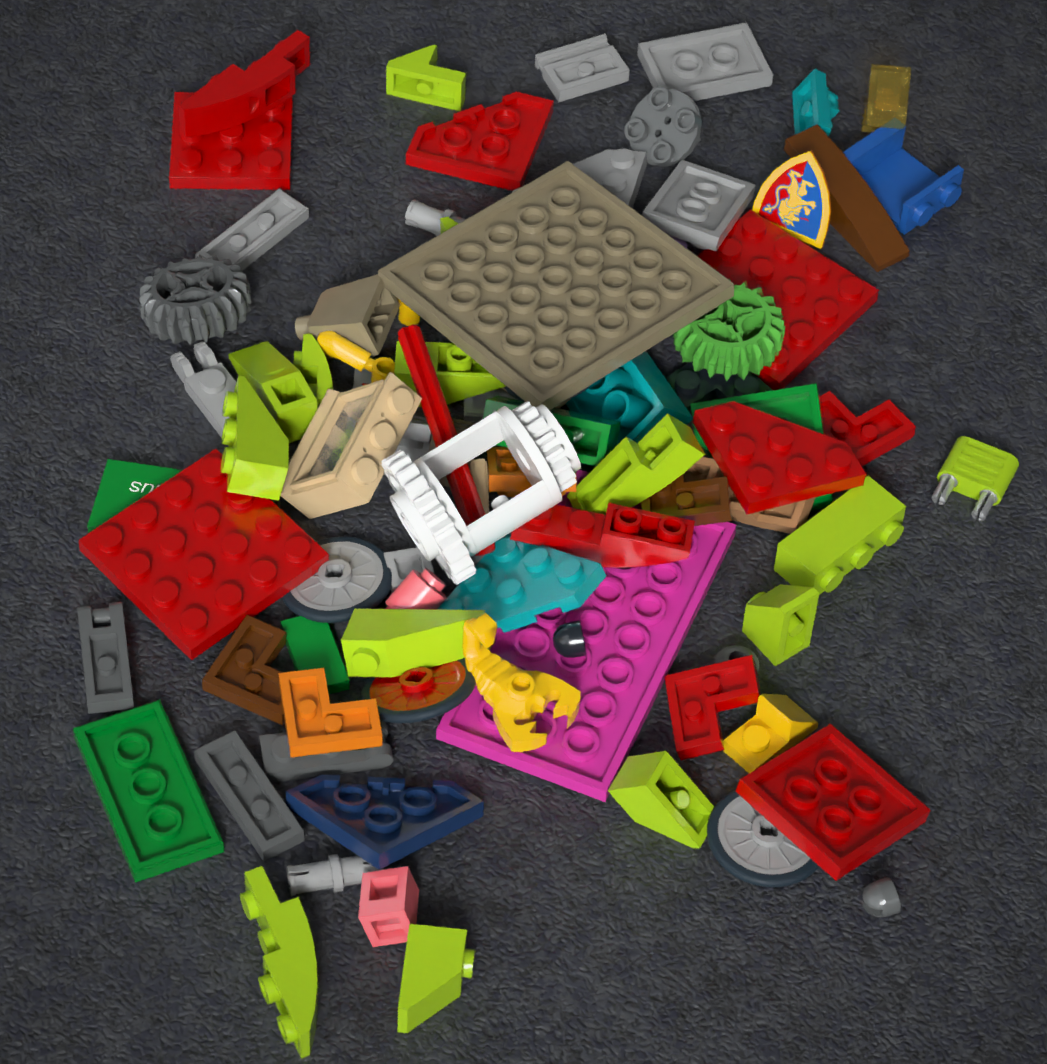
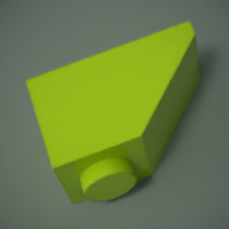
M780 584L767 593L760 592L754 595L745 607L742 632L774 666L779 665L810 646L819 592L814 587Z
M667 751L629 756L609 787L608 792L634 822L693 849L701 848L707 837V824L710 814L714 809L712 803Z
M409 924L398 1004V1033L410 1032L461 996L463 977L472 978L475 949L466 948V929Z

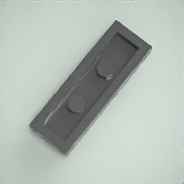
M236 731L195 750V761L263 862L304 842V830Z

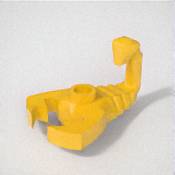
M486 612L478 618L466 620L463 625L462 647L466 668L474 676L480 695H483L484 700L493 708L494 722L512 752H525L547 744V734L535 733L537 721H531L536 717L537 713L543 714L550 701H558L553 710V719L567 715L568 729L579 712L581 691L552 675L540 671L523 670L502 659L497 654H492L487 648L494 644L498 626Z

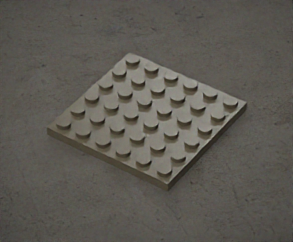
M569 161L378 270V277L382 278L384 287L525 402L529 401L531 406L535 408L543 404L549 410L734 297V283Z

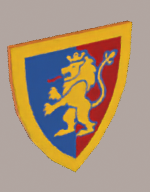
M810 150L790 158L770 174L757 194L752 211L798 240L822 249L831 216L830 191L824 171L813 151Z

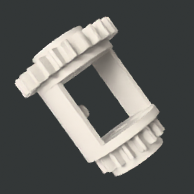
M529 401L512 411L506 406L501 407L413 462L403 450H399L381 461V466L389 480V484L395 491V494L390 496V501L408 534L428 561L436 558L441 569L457 585L476 574V568L471 559L473 555L562 501L561 492L577 483L574 472L581 469V463L574 447L553 414L543 404L535 408L531 406ZM504 440L518 466L532 486L510 500L505 495L498 496L491 504L494 510L466 526L438 480Z

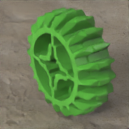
M747 281L741 285H734V297L673 334L675 350L681 352L683 362H693L692 365L695 372L706 369L710 378L716 373L723 374L726 381H728L732 374H737L743 380L749 371L759 375L763 366L771 367L775 356H778L779 351L782 349L785 326L782 320L781 308L775 306L773 296L763 297L764 294L761 287L751 290L747 285Z

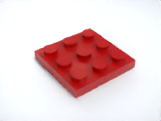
M174 92L169 171L170 189L290 190L293 96L263 115L243 124L206 135L185 138L180 134L178 105L187 96L193 95L195 92Z
M832 724L827 725L741 778L735 791L835 881L925 823L930 813V809Z

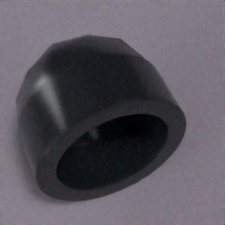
M580 620L560 625L553 634V646L557 653L563 657L575 658L587 655Z

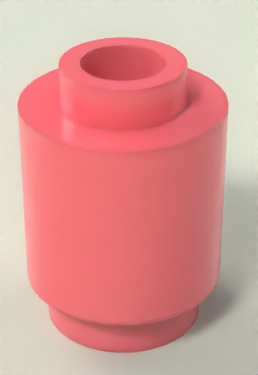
M427 568L422 573L413 569L385 601L388 605L385 609L437 610L447 599L442 592L446 585Z

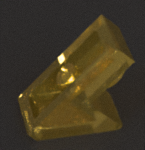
M871 64L861 120V132H873L879 127L905 128L911 67Z

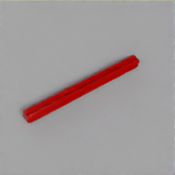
M412 324L408 327H402L398 331V339L417 394L422 398L420 403L435 446L438 447L455 437L457 432L421 329L418 325ZM468 463L447 474L446 478L456 507L465 525L468 526L486 515ZM495 542L475 554V556L492 553L495 550Z

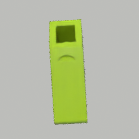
M268 341L229 353V359L237 374L245 376L289 439V443L302 439L317 411V399L301 371Z
M397 341L394 375L417 393L400 342ZM425 342L447 404L506 387V385L454 343Z
M238 375L234 392L227 391L225 394L222 416L229 417V419L226 418L221 441L222 444L228 445L224 449L221 462V473L228 474L227 492L279 501L288 472L289 439L245 376Z

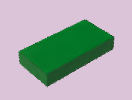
M302 616L280 621L281 630L286 632V646L295 671L324 668L328 694L348 690L349 678L329 624L315 622Z

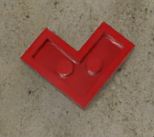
M831 391L819 396L824 435L848 443L861 466L914 437L916 426L890 400L856 417Z
M752 655L664 676L675 747L680 761L725 750L718 712L758 703L761 691L756 664Z

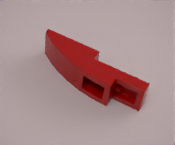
M296 30L285 40L279 41L262 58L252 62L245 71L235 64H231L220 74L214 75L206 85L193 95L187 96L178 105L180 134L185 138L226 130L263 115L296 94L295 77L310 66V37L300 30Z
M608 503L606 515L556 504L512 531L510 540L538 546L544 545L600 563L602 567H644L689 558L695 521Z

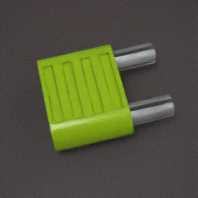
M961 436L957 438L937 475L939 484L932 495V501L936 504L940 497L939 505H944L951 491H955L977 500L971 515L976 520L980 513L978 521H984L991 507L1000 503L1019 467V461L1008 452L973 438Z

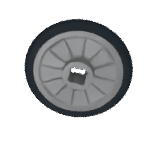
M356 537L326 538L316 542L329 554V561L322 564L316 574L282 597L286 606L298 616L321 623L344 622L350 620L354 609H374L385 599L392 587V572L389 567L387 568L384 558L385 552L377 545Z
M736 790L724 796L716 804L707 824L709 847L719 864L736 878L762 887H784L806 879L818 869L819 866L736 793Z

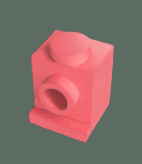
M408 866L362 874L358 918L372 947L407 942L409 924L417 923L419 889Z

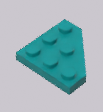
M507 534L495 543V550L492 553L485 554L475 566L476 574L461 582L437 610H485L497 623V628L500 627L503 633L538 622L537 615L558 607L565 613L581 607L606 578V574L600 563L544 545L538 546L510 540L511 535Z

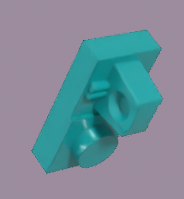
M814 69L792 92L795 135L818 125L829 136L832 130L831 120L839 112L838 95L828 90L826 74L817 69Z

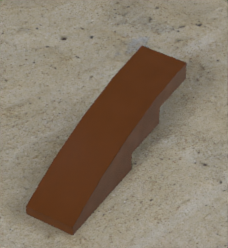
M818 125L785 140L784 151L791 158L810 150L813 151L824 171L830 191L831 216L829 223L876 272L909 257L910 250L871 188L844 153Z

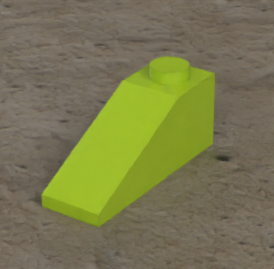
M354 609L341 639L348 677H396L412 668H430L465 658L462 648L464 622L471 618L480 617L485 613V610Z

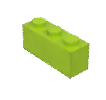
M867 476L863 486L848 490L778 543L774 571L791 585L814 587L819 592V595L824 591L829 593L841 583L843 577L851 570L863 568L877 550L884 545H893L900 538L904 531L902 524L906 505L870 476Z

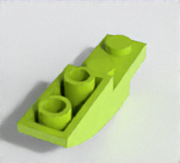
M263 866L244 872L245 892L240 893L241 904L249 920L256 918L261 928V931H258V938L265 954L263 955L264 975L258 977V982L266 1003L269 1005L275 1002L280 1013L277 1016V1024L283 1040L286 1044L293 1042L300 1057L304 1058L311 1054L318 1015L317 961L314 941L299 897L280 903Z

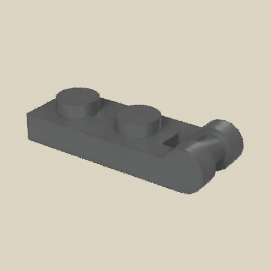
M122 602L109 603L108 608L91 609V605L77 606L88 714L133 709L134 703ZM111 625V626H109V627L93 628V627H97V626Z
M380 720L383 746L291 758L287 732L260 735L259 744L263 771L271 783L315 778L321 774L338 775L386 768L393 762L391 746L385 742V738L388 736L387 723Z

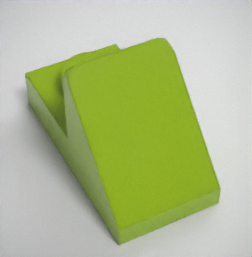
M430 45L388 61L386 66L387 95L461 111L465 102L466 73L438 67L437 45Z

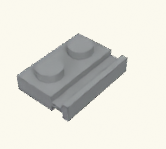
M606 34L535 54V67L541 70L542 78L558 102L629 81L630 70L614 46L608 44Z

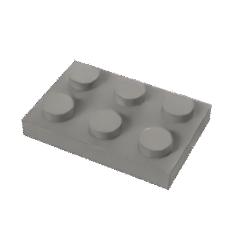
M747 22L638 43L637 55L652 87L676 89L690 96L693 101L772 86L773 73Z
M681 160L644 209L642 216L669 236L690 242L691 245L699 249L717 251L753 199L756 185Z

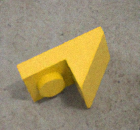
M761 694L758 697L756 714L724 739L725 750L723 751L745 771L751 773L801 742L818 728V722L787 695Z

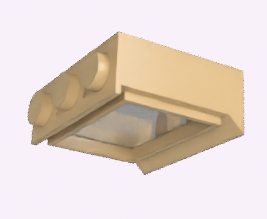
M392 372L388 374L385 380L382 379L345 392L328 388L288 464V472L280 496L309 519L369 503L384 474L381 461L395 453L422 398Z

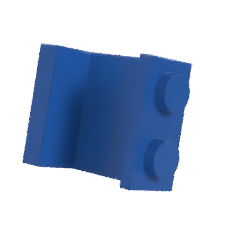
M894 117L843 153L871 188L897 230L905 235L916 226L925 225L933 214L945 206H952L958 200L962 192L961 182L964 169L958 165L942 177H939L902 149L906 125Z

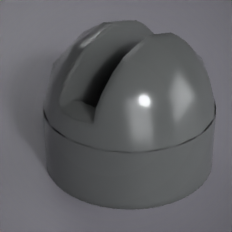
M889 877L873 881L865 887L862 894V903L864 910L869 915L881 918L900 913L899 896Z

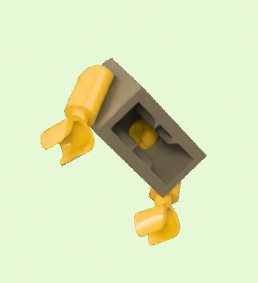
M377 274L326 289L321 293L311 315L296 318L295 331L301 341H303V334H312L323 350L326 359L335 358L360 372L363 369L371 372V383L382 379L385 380L390 372L394 374L395 362L391 358L380 357L374 360L370 357L380 354L398 309V320L407 326L412 324L418 325L420 316L384 287L382 278L378 277Z

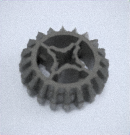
M198 255L195 259L190 260L184 257L183 261L178 263L168 262V266L165 269L157 268L154 270V276L146 277L145 285L139 288L141 318L144 319L145 325L149 328L150 334H158L160 340L171 339L173 344L188 341L192 345L197 340H204L207 343L208 338L214 336L223 338L225 331L237 330V323L246 321V314L251 311V288L246 274L242 272L240 265H232L230 259L219 261L217 256L203 259L201 255Z

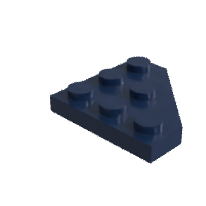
M321 774L286 791V805L291 811L378 870L483 817L484 811L483 800L455 782L433 780V788L405 786L404 778L368 777L367 784L340 783V775Z

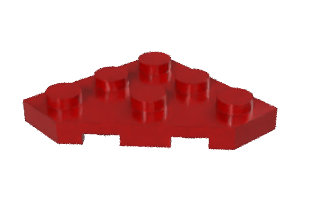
M514 92L502 96L501 103L487 108L480 104L453 114V120L437 126L433 122L418 126L406 152V165L513 191L523 186L552 116L554 100Z
M735 401L698 409L694 412L692 421L722 474L728 478V483L746 515L864 485L866 472L846 442Z

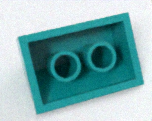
M647 351L596 381L581 394L565 403L570 411L621 421L617 445L626 436L638 443L667 413L686 425L693 419Z

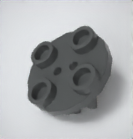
M653 88L636 105L630 120L625 125V137L630 141L633 151L646 152L647 163L655 167L672 166L688 157L696 144L700 142L702 126L700 111L690 96L676 89Z

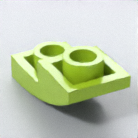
M303 334L302 351H294L293 365L301 371L316 397L318 409L328 388L333 390L332 376L329 364L319 343L312 334Z

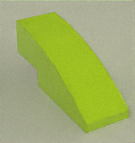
M667 413L638 443L626 436L576 486V492H570L567 497L573 508L606 515L608 503L633 507L680 477L702 458L705 453L691 428Z

